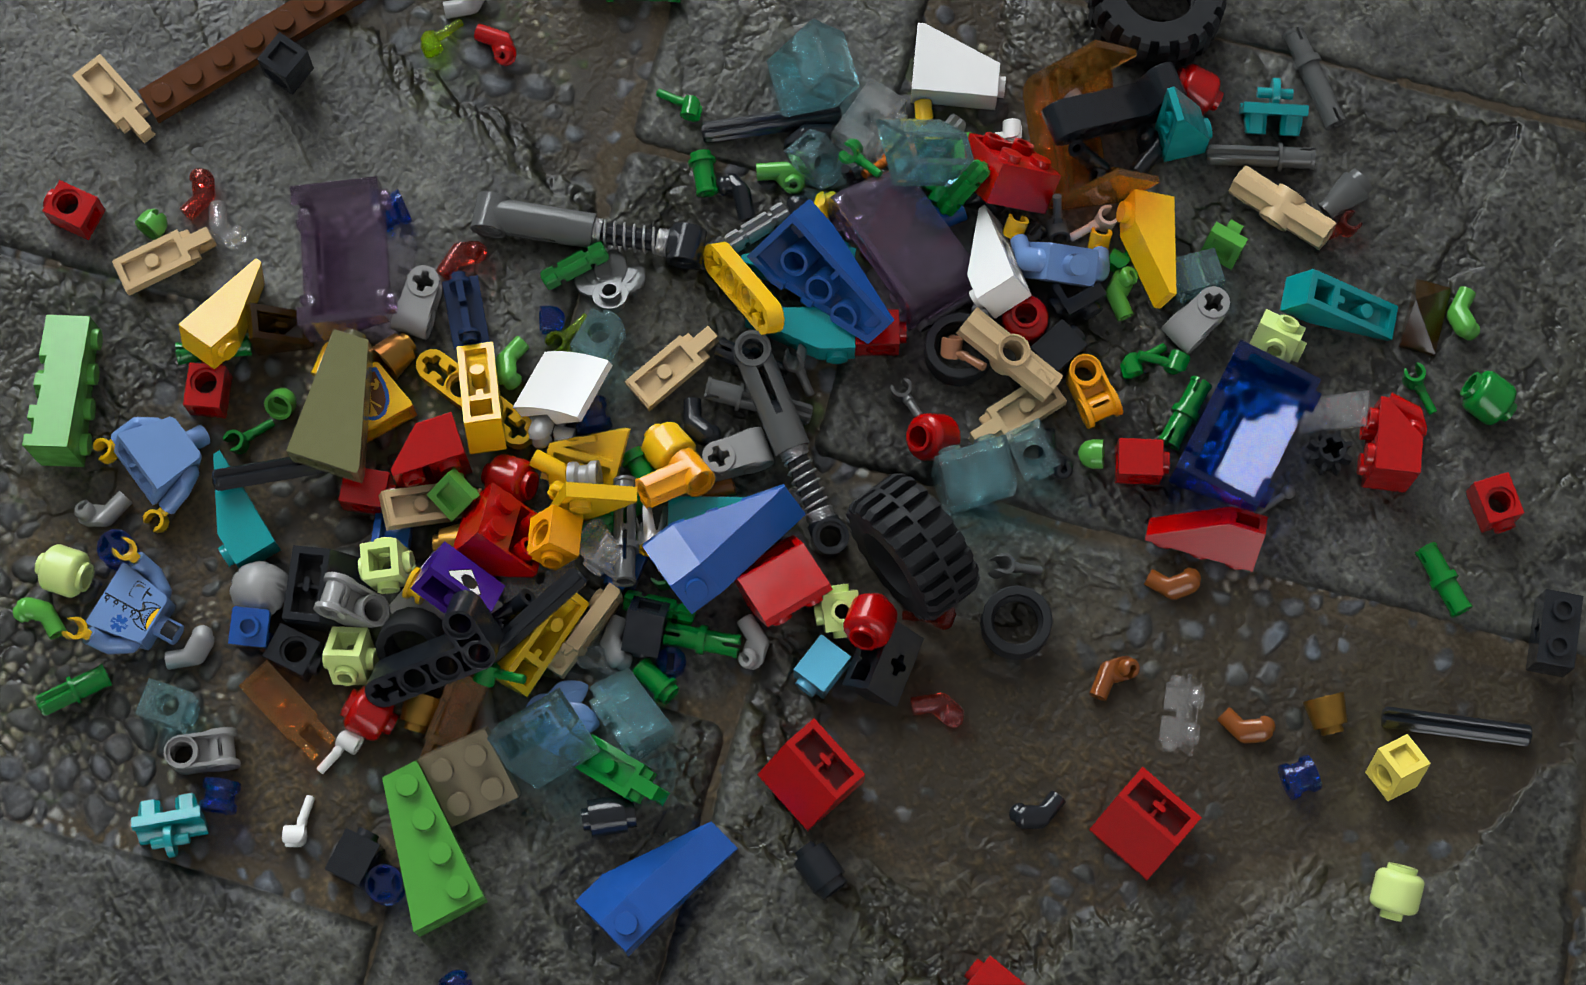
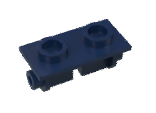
M465 271L453 272L451 274L452 279L443 281L442 285L454 350H457V346L490 342L478 275L467 277Z

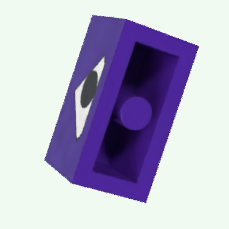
M444 541L425 562L410 589L445 614L453 594L462 590L478 594L489 611L492 612L505 585Z

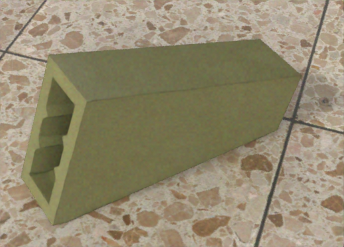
M333 329L286 451L293 462L362 483L365 477L374 351L365 334L353 329H346L345 332Z

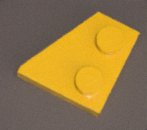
M625 427L552 441L548 445L547 454L564 462L566 465L568 462L576 461L580 465H586L591 460H599L602 467L603 484L613 485V479L619 476L631 429ZM542 472L540 478L548 481L547 474Z
M565 482L550 505L555 504L583 518V521H588L636 503L637 487Z

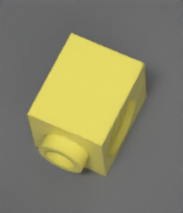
M1406 734L1378 748L1365 773L1386 800L1390 801L1416 788L1431 763L1410 736Z

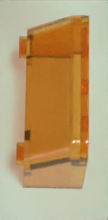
M1094 40L1031 75L1024 85L1023 100L1030 142L1035 146L1033 150L1037 154L1048 158L1052 162L1051 166L1062 175L1054 194L1062 195V210L1120 203L1134 189L1146 190L1160 183L1159 176L1126 170L1120 167H1111V172L1090 182L1088 179L1090 171L1069 154L1068 147L1070 144L1063 146L1055 145L1041 115L1043 108L1052 102L1063 99L1067 93L1075 88H1078L1082 94L1113 88L1111 70L1136 57V49ZM1101 137L1083 141L1105 160ZM1053 197L1048 206L1049 209H1053Z

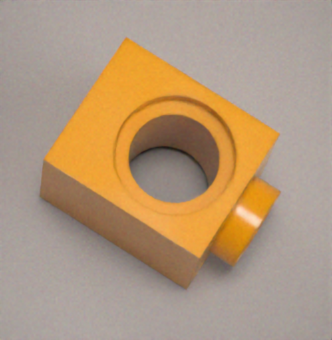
M555 504L550 505L530 518L529 541L527 542L528 555L532 556L533 560L541 563L542 566L555 571L579 557L583 518Z

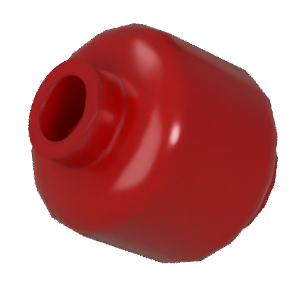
M1190 64L1186 68L1180 67L1177 73L1187 92V97L1200 106L1202 115L1206 114L1209 109L1215 111L1224 95V92L1220 91L1221 80L1219 76L1197 64Z
M1030 296L1003 313L1000 318V326L1010 334L1021 335L1032 346L1045 334L1049 314L1046 306L1040 299Z
M920 414L913 418L906 432V443L909 451L914 457L922 461H945L954 456L961 442V432L957 422L946 414Z
M500 454L491 463H487L484 466L481 481L485 488L494 482L524 504L535 496L539 485V475L535 472V468L529 465L530 461L508 454Z
M880 593L861 594L855 597L843 622L844 632L855 647L863 650L880 648L890 640L898 620V613L893 603L886 596Z
M366 685L362 686L359 690L353 688L339 714L344 717V727L369 741L377 740L382 732L389 735L399 717L398 714L393 712L395 705L378 707L367 699L365 695Z

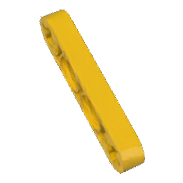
M729 243L707 244L703 253L704 265L708 274L761 335L781 332L784 327V312L774 295Z
M429 349L421 353L416 360V369L421 380L462 411L461 397H457L451 392L453 384L460 380L458 363L437 349ZM438 360L440 361L439 366L442 372L448 375L445 382L442 376L435 371L427 374V362L434 364ZM500 396L503 420L507 417V413L510 412L511 414L508 416L509 422L518 428L524 424L526 433L524 437L517 435L513 439L511 438L513 434L510 427L504 424L506 445L513 449L527 448L532 444V439L528 436V429L532 420L528 416L521 417L513 408L514 405Z

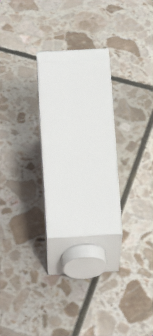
M918 23L910 103H914L918 99H930L933 105L995 110L997 97L1004 98L1006 77L999 76L1000 63L925 23Z

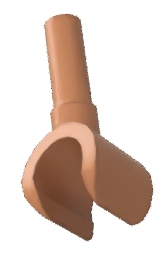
M950 335L949 338L942 337L940 353L943 358L960 359L981 371L985 370L987 367L986 362L962 350L963 339L960 336Z

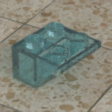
M816 19L809 21L766 61L781 114L785 117L837 107L860 86L844 32Z
M878 118L876 121L893 185L951 186L974 160L967 133L940 119Z
M987 434L975 439L973 445L960 448L959 445H952L938 452L939 455L934 457L931 478L942 509L949 516L1013 496L1016 493L1018 485L1006 434L998 437L995 434Z
M629 668L600 680L589 687L593 699L589 701L593 707V712L604 727L611 723L614 727V730L611 732L620 749L628 755L633 753L638 761L675 735L674 727Z
M560 688L499 723L487 737L507 770L537 789L601 751Z

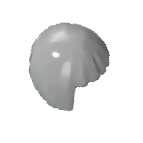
M256 561L241 566L238 572H235L229 591L234 607L267 609L271 611V615L274 614L276 610L282 607L285 601L288 581L287 573L276 565L264 561Z

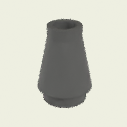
M1353 168L1349 173L1344 172L1324 200L1318 204V207L1325 216L1334 220L1338 215L1368 199V193L1373 190L1372 185L1361 172Z

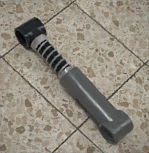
M491 191L478 193L470 228L474 233L488 238H503L506 235L587 248L596 242H602L606 248L609 245H613L615 249L621 246L625 251L633 248L635 253L639 249L643 250L644 254L652 251L656 256H665L666 262L670 265L689 270L701 267L707 237L706 229L696 224L675 223L670 229L659 228L658 231L655 230V227L652 230L646 229L645 225H643V228H638L635 223L633 227L626 226V222L623 225L616 224V220L614 223H607L606 219H598L597 213L511 200L506 195Z
M745 331L739 335L735 342L734 361L741 371L775 456H781L782 462H785L784 467L790 470L788 476L793 477L791 485L797 487L795 494L801 497L799 503L805 506L804 512L806 513V520H808L807 523H809L807 528L811 535L812 549L822 558H835L842 554L848 544V528L840 520L839 516L834 514L835 511H833L832 506L827 504L826 499H828V496L824 497L822 492L825 487H820L818 481L821 478H816L814 471L817 469L811 466L810 462L813 459L808 458L807 453L809 450L806 447L810 442L772 353L770 340L766 335H761L759 331ZM747 344H756L761 348L762 355L757 359H748L742 353V349ZM760 370H762L774 398L772 402L759 374ZM826 529L834 530L839 535V544L835 547H826L820 541V533Z

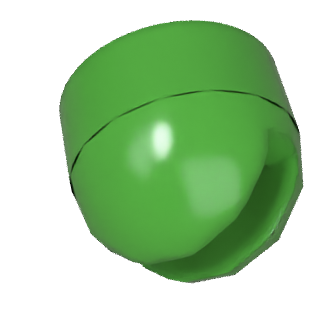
M147 209L138 217L135 225L145 236L156 240L164 234L168 226V220L164 213L159 214L157 209Z
M278 388L266 397L264 407L272 418L284 420L294 412L297 398L289 389Z
M1104 439L1088 440L1080 446L1078 455L1084 466L1092 469H1104Z

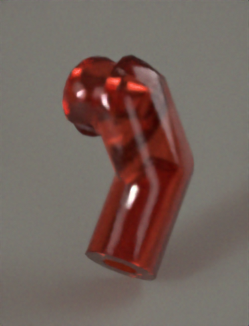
M200 167L192 170L189 176V180L192 181L193 196L179 208L190 221L194 220L215 200V179L208 169Z
M479 241L455 243L435 271L444 279L450 280L452 279L451 274L456 272L460 266L481 263L487 257V248Z
M945 693L910 697L913 716L932 713L950 728L959 727L964 720L963 708Z

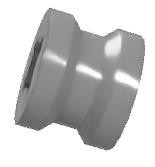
M591 460L586 465H580L577 461L568 462L566 482L603 484L600 461Z

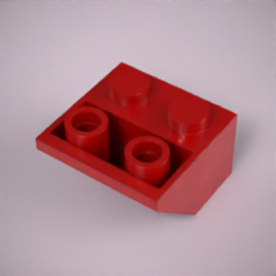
M986 132L985 135L970 133L967 139L969 165L973 160L978 159L981 162L985 161L991 171L988 178L980 184L975 192L989 204L1045 214L1062 176L1051 166L1052 162L1048 158L1037 154L1033 150L1035 146L1024 139L1015 138L1014 141H1008L992 132Z
M1381 396L1374 407H1369L1367 418H1362L1359 439L1365 440L1364 453H1360L1358 456L1357 475H1362L1361 487L1406 492L1421 473L1423 436L1389 397Z
M452 412L415 423L391 468L398 488L436 484L453 468L462 473L464 478H466L467 474L473 473Z
M492 482L479 493L480 496L464 511L453 547L492 576L532 578L537 574L540 563L528 555L527 542L529 541L530 518L538 513Z
M791 535L770 547L734 581L748 608L767 627L771 625L778 626L787 622L793 616V612L804 606L811 607L820 603L823 600V595L833 590L804 543L795 535Z
M815 718L790 738L757 774L807 832L865 780V773Z
M1142 767L1092 825L1089 831L1147 881L1202 817Z

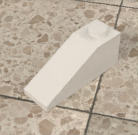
M983 205L978 210L967 276L973 288L969 291L972 301L980 310L985 308L995 319L1032 295L1023 273L1016 263L1010 242L1002 233L1003 225Z

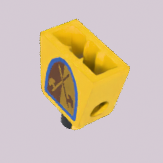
M373 362L367 443L417 416L410 399L378 362Z

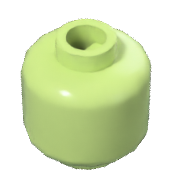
M56 544L38 556L35 563V573L38 574V582L42 589L72 598L81 592H85L90 587L94 578V566L85 552Z
M1388 862L1387 867L1379 868L1376 871L1370 894V902L1373 906L1381 909L1379 916L1402 922L1403 915L1412 916L1418 912L1425 882L1421 877L1417 876V869Z

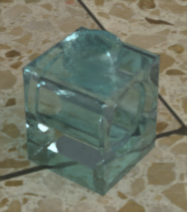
M809 129L784 151L794 167L803 175L805 183L821 190L835 184L842 173L841 167L847 165L839 160V152L827 134L813 129ZM821 155V163L815 169V160Z
M1215 248L1176 257V296L1179 303L1193 300L1207 287L1216 286L1223 288L1225 278Z
M592 308L570 343L572 352L599 357L611 362L626 337L622 319L608 310H603L601 313ZM604 331L609 334V338L602 343H596L591 340L592 335L596 332Z
M1040 418L1006 433L1008 447L1025 480L1032 477L1035 480H1040L1054 473V467L1059 465L1058 455ZM1030 445H1038L1044 450V454L1036 460L1028 459L1023 452Z
M149 678L135 714L144 721L186 734L188 726H193L199 716L200 705L197 704L199 699L190 691ZM177 699L179 701L178 710L170 716H164L163 707L165 703L169 700Z

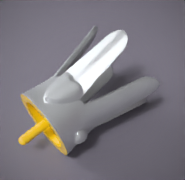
M643 505V522L639 524L636 518V541L640 544L639 553L641 555L649 557L642 544L667 526L668 506L663 508L659 527L656 530L652 508L647 509Z

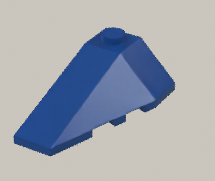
M811 199L790 214L747 255L748 259L771 284L781 290L784 288L788 289L801 298V303L809 308L815 306L830 316L833 323L867 344L894 321L835 226Z
M782 484L744 497L740 502L720 509L715 507L707 510L705 514L688 520L683 518L672 522L643 543L642 547L689 612L693 614L722 593L801 520L806 513L786 486Z
M711 821L602 874L575 902L627 956H630L738 848Z

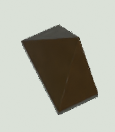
M1420 279L1415 280L1398 347L1430 356L1436 354L1451 288Z
M251 302L246 304L249 340L258 355L305 350L314 347L311 312Z

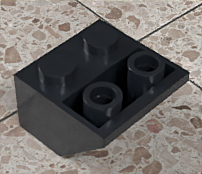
M293 545L282 614L284 622L291 628L330 632L332 626L346 627L316 613L314 605L315 602L320 601L326 585L323 580L327 572L347 575L356 580L357 583L370 589V586L360 578L358 570L359 557L333 549Z

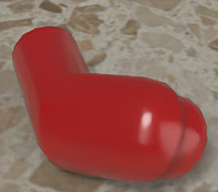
M480 23L477 25L474 40L491 45L494 59L498 64L503 66L511 65L517 57V50L511 35L505 31Z
M1392 392L1389 398L1424 438L1427 433V424L1422 408Z

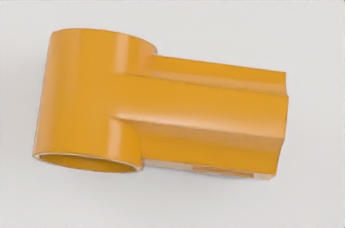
M686 448L677 452L671 458L668 466L635 479V486L637 487L641 502L648 509L684 493L691 497L702 496L712 488L716 477L714 472L694 449Z

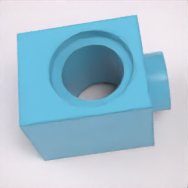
M821 634L794 668V677L797 679L795 685L810 697L817 694L824 699L850 666L851 656Z

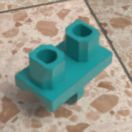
M1272 78L1270 88L1257 87L1256 92L1257 98H1268L1269 103H1240L1239 114H1244L1245 134H1266L1267 116H1280L1278 135L1297 137L1301 131L1303 117L1308 116L1309 105L1279 104L1280 99L1293 100L1294 91L1293 89L1281 88L1280 78Z
M195 794L178 795L175 798L176 810L163 812V806L159 800L141 801L138 816L131 817V828L136 832L140 845L151 844L152 850L165 848L168 858L178 856V845L191 843L190 837L209 834L208 823Z

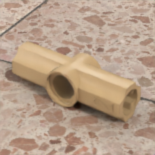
M1246 165L1239 171L1228 190L1233 197L1238 198L1244 204L1260 212V217L1283 232L1288 230L1317 250H1320L1326 244L1337 226V223L1331 218L1306 204V200L1297 192L1283 184L1276 185Z
M976 307L956 332L957 335L989 359L990 365L995 372L1000 375L1010 376L1041 402L1050 395L1063 377L1062 374L1030 350V345L1024 337L1019 334H1010L978 307ZM1003 348L1012 350L1015 353L1016 361L1007 359L1004 356Z

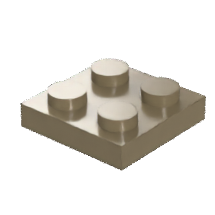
M488 726L426 753L418 759L451 827L514 800L521 795V791Z

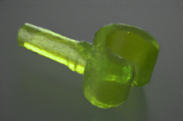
M460 18L437 32L429 30L423 33L421 49L426 58H433L441 54L444 48L440 41L464 26Z
M583 313L563 332L551 331L545 337V344L549 346L555 339L562 338V345L555 351L567 352L570 347L569 340L590 318Z

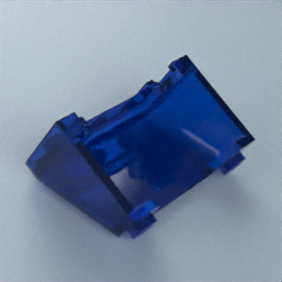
M1240 340L1169 482L1182 489L1255 512L1258 506L1265 509L1275 490L1269 486L1271 478L1305 411L1313 413L1322 396V393L1316 391L1321 379Z

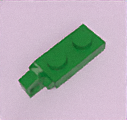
M593 734L573 766L632 802L635 801L641 804L643 798L647 797L663 806L670 792L653 783L657 774L651 771L652 768Z

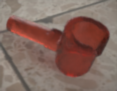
M1348 210L1341 216L1328 241L1340 235L1349 238L1356 234L1363 223L1361 222L1357 226H1351L1347 223V220L1355 214V210Z
M952 607L936 620L923 621V619L915 617L913 613L902 611V620L931 623L939 629L947 630L952 627L957 614Z

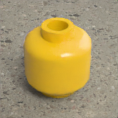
M665 422L654 424L645 432L641 451H643L644 457L651 466L658 470L668 466L671 458L680 450L692 448L696 451V444L677 423Z

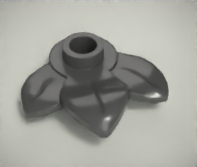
M608 249L609 260L599 266L594 264L593 269L574 278L579 293L593 298V302L598 309L606 314H616L624 309L629 296L641 290L644 286L646 272L643 266L627 268L623 255L617 250Z

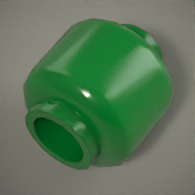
M1494 371L1474 373L1465 382L1460 392V395L1463 397V408L1486 425H1493L1500 420L1506 422L1517 409V404L1515 403L1517 392L1515 387Z

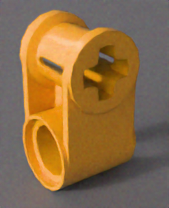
M1081 354L1075 357L1067 370L1065 380L1085 426L1090 429L1095 427V422L1113 414L1116 417L1122 415L1123 407L1115 389L1111 386L1100 361L1091 354ZM1081 367L1086 368L1092 373L1093 379L1082 381L1075 375V370Z

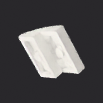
M566 351L544 352L513 408L521 417L547 414L555 424L581 422L613 365L608 360L587 354Z

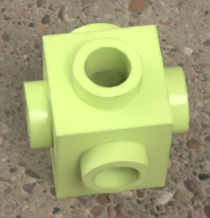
M1266 309L1245 353L1259 359V362L1268 368H1278L1285 372L1291 360L1298 363L1307 345L1306 342L1301 340L1306 327L1301 326L1295 318L1289 315H1278Z
M381 537L375 539L374 542L360 544L361 558L358 560V570L361 580L380 594L399 592L400 587L405 586L409 575L416 567L413 552L409 551L404 544L393 537Z
M848 583L833 585V590L823 595V600L814 605L816 626L823 625L825 633L833 632L834 639L847 637L843 627L845 618L839 619L835 615V608L840 604H845L850 608L854 598L859 596L858 590H849Z
M332 626L322 655L323 667L328 669L332 683L344 686L366 685L375 664L379 661L368 627Z

